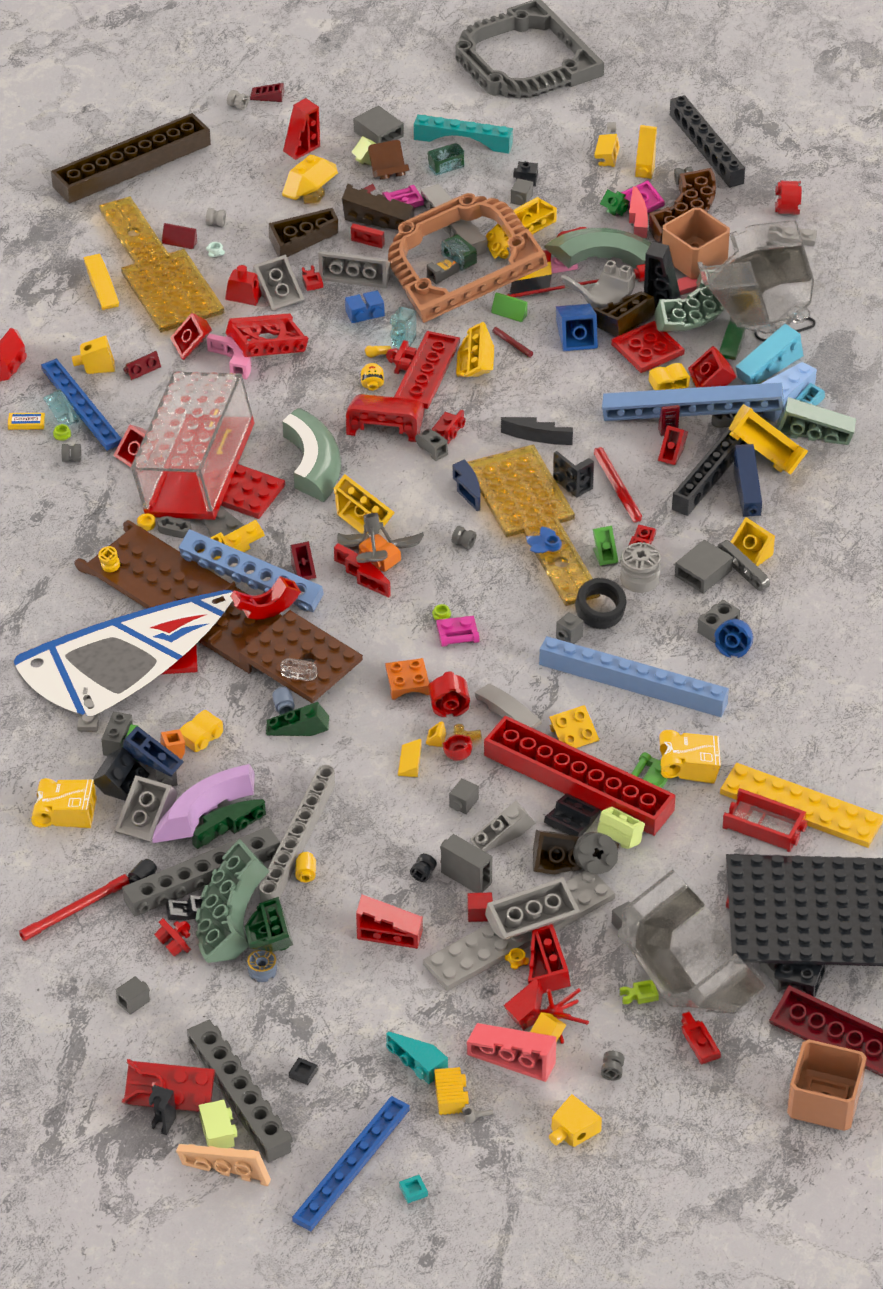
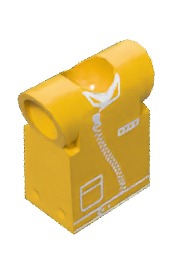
M664 730L659 734L660 752L662 755L661 775L664 778L679 776L680 779L715 783L721 767L719 736L691 733L680 735L674 730Z
M43 778L39 781L36 795L38 799L33 807L31 823L34 826L42 828L53 824L54 826L91 828L97 801L93 779L58 780L55 782L54 780Z

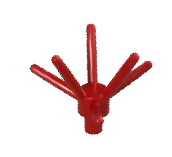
M577 988L556 1005L553 1003L551 989H547L549 1006L547 1009H541L542 1013L552 1014L557 1019L562 1018L586 1025L589 1024L588 1020L563 1013V1010L579 1002L576 999L565 1004L581 991L580 988ZM562 1034L559 1037L561 1044L564 1043Z

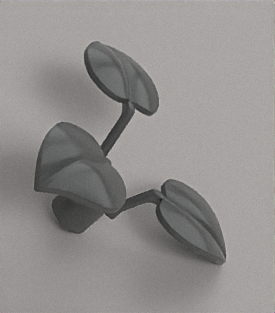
M369 513L363 516L365 523L364 534L345 535L338 533L337 539L339 544L345 547L358 546L371 535L372 552L361 553L356 557L357 562L366 563L382 561L388 557L386 550L376 551L374 535L378 534L380 529L388 542L394 544L399 549L418 545L424 536V532L392 541L383 526V522H379L378 514Z

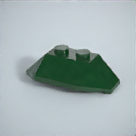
M279 897L259 903L256 907L257 910L251 915L244 926L250 949L270 952L288 949L289 946L293 945V941Z

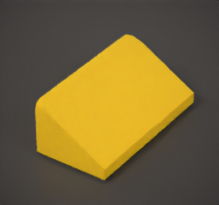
M421 739L402 745L398 776L418 777L422 749Z

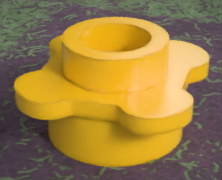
M514 948L510 950L509 954L505 955V960L509 961L512 969H518L520 966L529 963V958L525 957L524 950L520 948Z

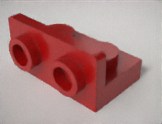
M460 410L457 415L444 412L431 430L445 438L447 444H449L452 439H455L460 428H463L465 425L464 410Z

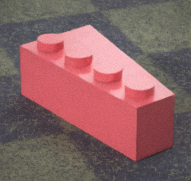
M477 1023L467 1041V1055L546 1082L556 1064L557 1037Z

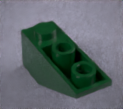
M315 702L267 719L266 735L314 736L329 730V715L319 702Z

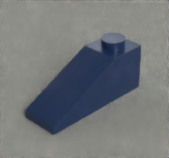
M138 726L124 740L123 748L133 758L170 777L184 763L182 759Z

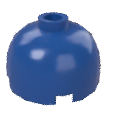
M729 619L722 623L714 633L716 648L726 657L731 658L732 655L740 658L749 651L753 644L754 636L752 629L743 620Z

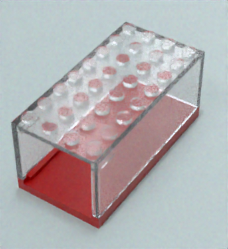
M173 372L131 465L145 514H151L158 518L169 516L184 519L215 520L255 424L242 373Z

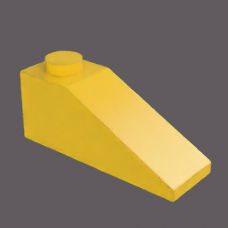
M640 125L635 177L652 179L655 169L657 127Z

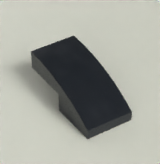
M192 895L189 896L188 901L168 899L166 902L168 920L196 919L197 909L201 908L203 899L201 896Z

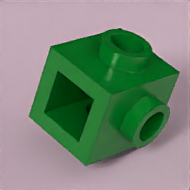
M607 189L600 205L608 208L606 212L614 216L616 213L622 216L627 211L630 201L625 199V194L619 191L614 193Z

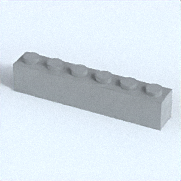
M439 184L421 189V196L424 199L423 206L427 211L453 199L450 198L446 190ZM461 219L443 227L449 237L458 234L475 247L477 256L486 253L487 238L480 233L478 227L474 226L471 221ZM456 238V245L463 253L470 251L465 243Z

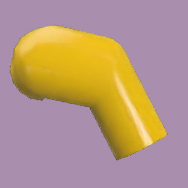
M369 345L365 348V353L367 357L373 358L379 355H386L387 351L392 348L391 346Z

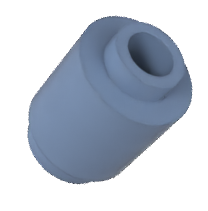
M286 687L276 689L272 694L276 711L280 715L293 711L295 704L291 690Z

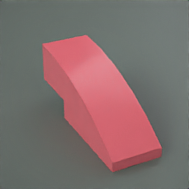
M633 186L629 223L634 224L635 235L647 238V208L637 187Z

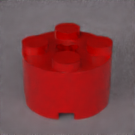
M780 180V182H777L775 196H778V199L775 202V212L790 215L800 214L798 205H801L802 199L801 181Z
M449 671L429 683L431 705L436 715L446 717V715L453 714V717H457L469 709L470 695L467 681L463 677Z

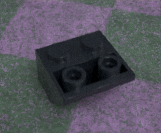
M122 747L107 756L93 777L94 784L105 795L126 801L135 776L148 778L150 774Z

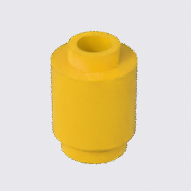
M302 852L296 858L295 877L304 883L310 882L316 877V859L310 852Z

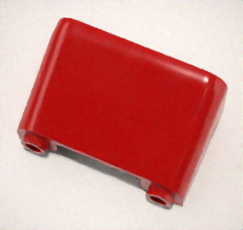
M358 394L354 397L346 411V435L355 436L358 429L364 430L365 424L399 427V434L404 432L409 437L408 441L416 442L415 436L420 433L424 416V405L415 399Z

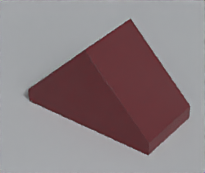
M309 541L290 545L291 565L295 575L307 580L317 578Z

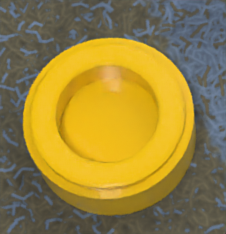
M142 514L137 518V525L146 531H150L156 526L155 517L151 514Z

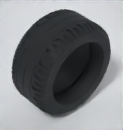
M590 579L578 591L575 602L576 613L587 626L596 629L613 627L624 615L627 603L626 595L622 587L611 579ZM595 594L605 595L614 602L616 608L610 612H597L587 604L586 598Z

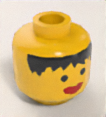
M369 363L361 369V384L363 387L374 391L383 385L384 372L380 366L375 363Z

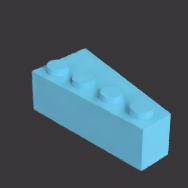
M787 324L781 326L736 365L737 377L748 385L760 384L803 357L800 333Z

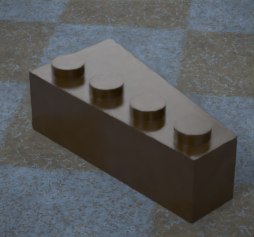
M347 183L342 196L345 220L398 230V226L402 222L415 217L412 205L395 199L389 201L383 195L377 194L375 196L367 193L368 190L361 188V190L353 188V185Z
M333 207L269 223V239L278 257L283 255L289 257L338 233V217Z

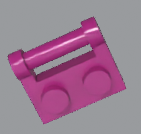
M415 185L389 193L388 191L382 192V195L389 201L395 199L410 204L414 208L424 205V199Z
M474 616L436 620L441 647L455 643L480 642Z

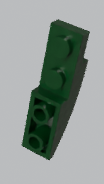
M263 799L241 801L221 807L203 816V825L194 830L192 837L193 846L199 849L209 844L218 836L225 834L228 830L235 834L256 820H260L266 815L265 801Z

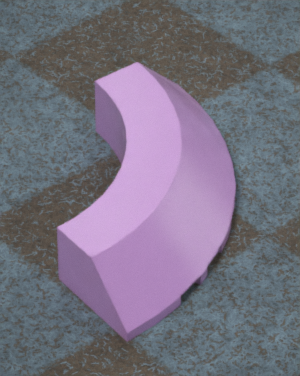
M250 764L216 773L185 791L157 824L153 834V843L193 837L194 830L202 814L207 815L216 809L223 800L227 799L230 802L241 797L254 795L255 774Z

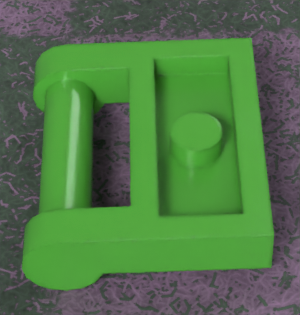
M643 752L631 774L639 777L644 767L649 766L650 768L643 780L663 788L668 778H664L661 775V760L655 759L650 754Z

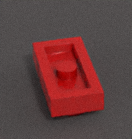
M353 223L351 226V241L382 249L385 245L384 231Z

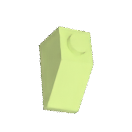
M364 136L361 137L352 153L356 156L355 159L359 163L364 164L365 162L371 166L368 146L376 143Z

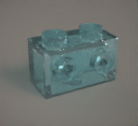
M400 306L390 318V324L392 325L390 338H392V346L400 348L403 340L409 341L410 347L416 339V310Z

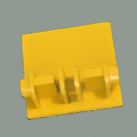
M497 223L485 235L488 242L487 247L494 259L498 256L506 259L509 256V251L506 249L509 238Z
M585 705L549 717L552 723L549 725L551 732L556 733L559 741L574 748L600 740Z

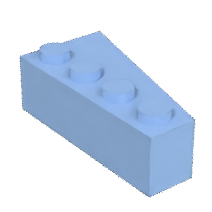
M801 362L761 384L782 382L784 407L788 397L796 399L809 383L815 385L817 369ZM782 410L763 411V417L775 422Z

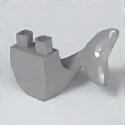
M613 260L606 262L599 280L590 291L572 278L565 275L561 276L562 281L566 284L565 288L578 291L584 296L587 303L591 304L592 308L598 307L599 309L607 307V303L613 302V304L621 302L622 298L632 294L635 286V273L631 272V266L622 265L621 268H618Z

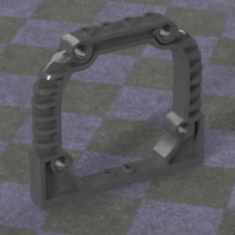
M531 0L507 8V14L501 13L499 17L492 16L490 20L486 18L481 23L477 21L473 26L469 25L466 30L462 31L459 41L455 45L456 61L480 84L481 88L492 96L502 95L507 97L508 94H511L514 98H520L521 95L530 98L532 94L539 96L541 92L547 93L549 89L552 91L556 90L558 86L562 88L565 87V84H568L570 87L604 76V62L542 0ZM528 29H551L575 56L572 59L563 60L562 66L535 76L510 78L502 71L493 70L476 53V44L513 30L525 32Z

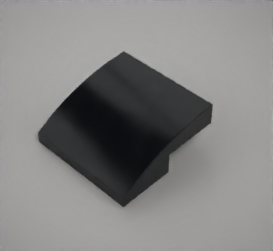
M566 793L556 801L555 808L545 816L544 823L568 835L580 837L593 824L601 809Z

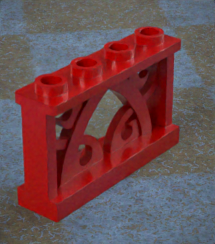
M290 313L229 318L225 332L228 337L233 338L243 351L244 357L304 352L309 339L307 336H304L293 322V316ZM270 333L279 336L274 339H266L259 335Z

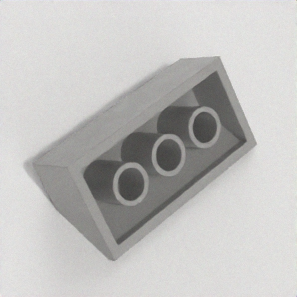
M319 251V274L322 280L387 288L391 276L390 262L388 260Z
M562 877L489 902L485 915L493 932L503 940L578 915L580 910Z

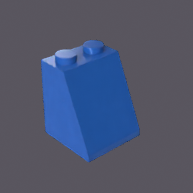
M591 304L556 306V323L563 351L598 348L597 315Z

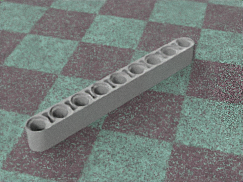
M322 765L317 769L268 867L270 872L260 883V902L276 897L280 899L295 869L296 858L303 852L335 787V770L332 766Z

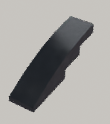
M501 417V433L539 443L573 445V427H555V422H537V417Z

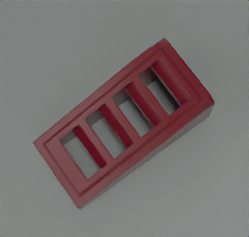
M284 83L253 87L250 100L282 102Z
M679 405L661 407L658 423L660 436L665 435L667 425L679 428Z

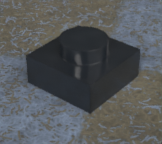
M298 1057L289 1071V1078L309 1085L318 1071V1065Z

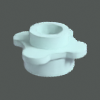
M212 242L206 247L209 257H219L225 254V251L222 250L223 245L220 242Z

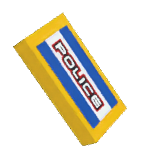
M9 413L8 430L44 429L45 413Z

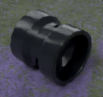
M420 854L416 863L411 867L410 874L415 880L426 882L431 875L430 872H433L436 868L437 862L429 854Z

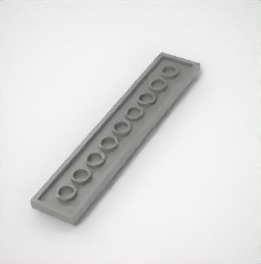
M584 871L566 881L580 910V914L552 923L555 932L614 900V891L597 874ZM487 924L423 959V965L444 989L449 991L505 960V955L509 954L510 950L514 948L523 950L529 947L532 940V931L503 940L493 932L490 924Z

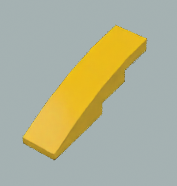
M95 254L83 257L92 288L95 290L102 310L119 307L116 292L101 255Z

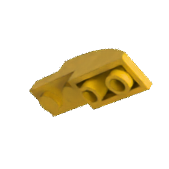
M254 520L225 536L220 532L211 537V539L246 552L251 549L250 543L264 537L265 534L257 520ZM200 549L197 551V553H201L205 549ZM221 556L214 557V560L220 559Z

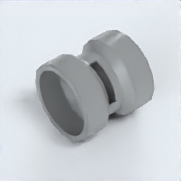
M231 90L227 96V104L233 107L236 106L240 110H244L249 103V96L244 93L240 94L236 90Z
M208 208L206 224L213 225L215 223L220 227H224L226 211L221 209L215 211L213 208Z

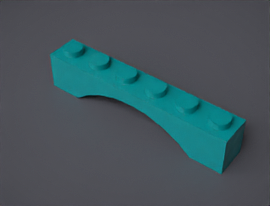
M417 114L414 122V140L431 142L444 136H463L481 142L494 152L508 154L513 145V128L506 126H495Z

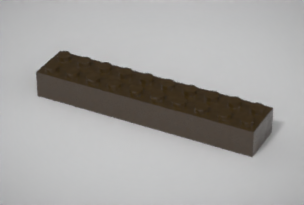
M193 113L52 170V187L69 204L211 145L210 129Z

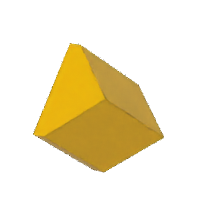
M441 721L429 729L426 739L427 745L443 747L446 737L444 722Z

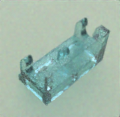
M61 389L43 397L44 402L48 405L58 422L67 419L66 422L62 423L67 426L79 422L75 410Z

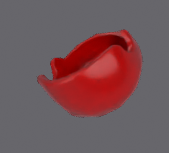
M455 734L449 737L446 742H443L445 755L453 761H462L471 755L473 744L469 736Z

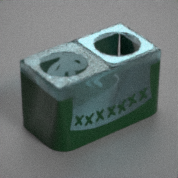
M457 143L427 152L429 168L436 176L464 167V150Z
M456 234L442 241L441 255L456 261L460 265L459 270L463 271L477 263V250L460 235Z

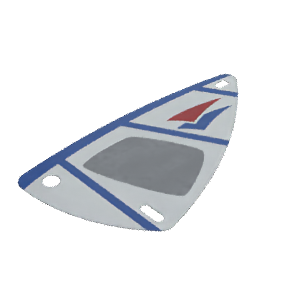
M223 590L194 596L101 622L20 653L15 657L14 664L24 680L44 698L72 712L82 715L87 713L86 716H93L138 691L183 657L226 611L233 601L230 597L233 591ZM222 596L226 600L217 604L212 603V600ZM40 658L44 661L42 666L35 668L30 665L32 660ZM84 687L88 689L87 694H83ZM85 695L91 697L95 705L94 708L88 709L84 706L83 697Z

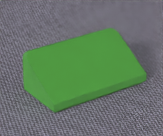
M496 292L491 313L523 322L527 316L528 302Z

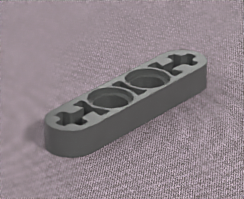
M725 540L717 545L719 549L733 557L732 567L758 591H762L770 586L768 576L729 540Z

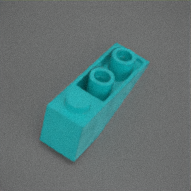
M389 1031L386 1033L387 1049L392 1054L395 1053L405 1066H409L419 1079H423L430 1084L435 1081L434 1069L448 1068V1057L435 1045Z

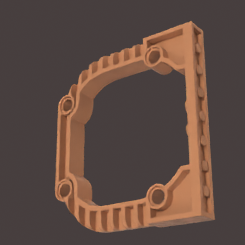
M472 193L463 194L402 222L398 226L399 232L393 238V243L388 250L390 268L405 290L409 301L423 323L548 266L545 253L530 231L523 226L511 207L496 198L475 197ZM482 216L493 219L502 227L509 238L508 246L511 256L508 260L510 265L451 292H448L446 288L432 286L429 278H419L407 260L408 251L418 246L424 236L461 219L471 221Z

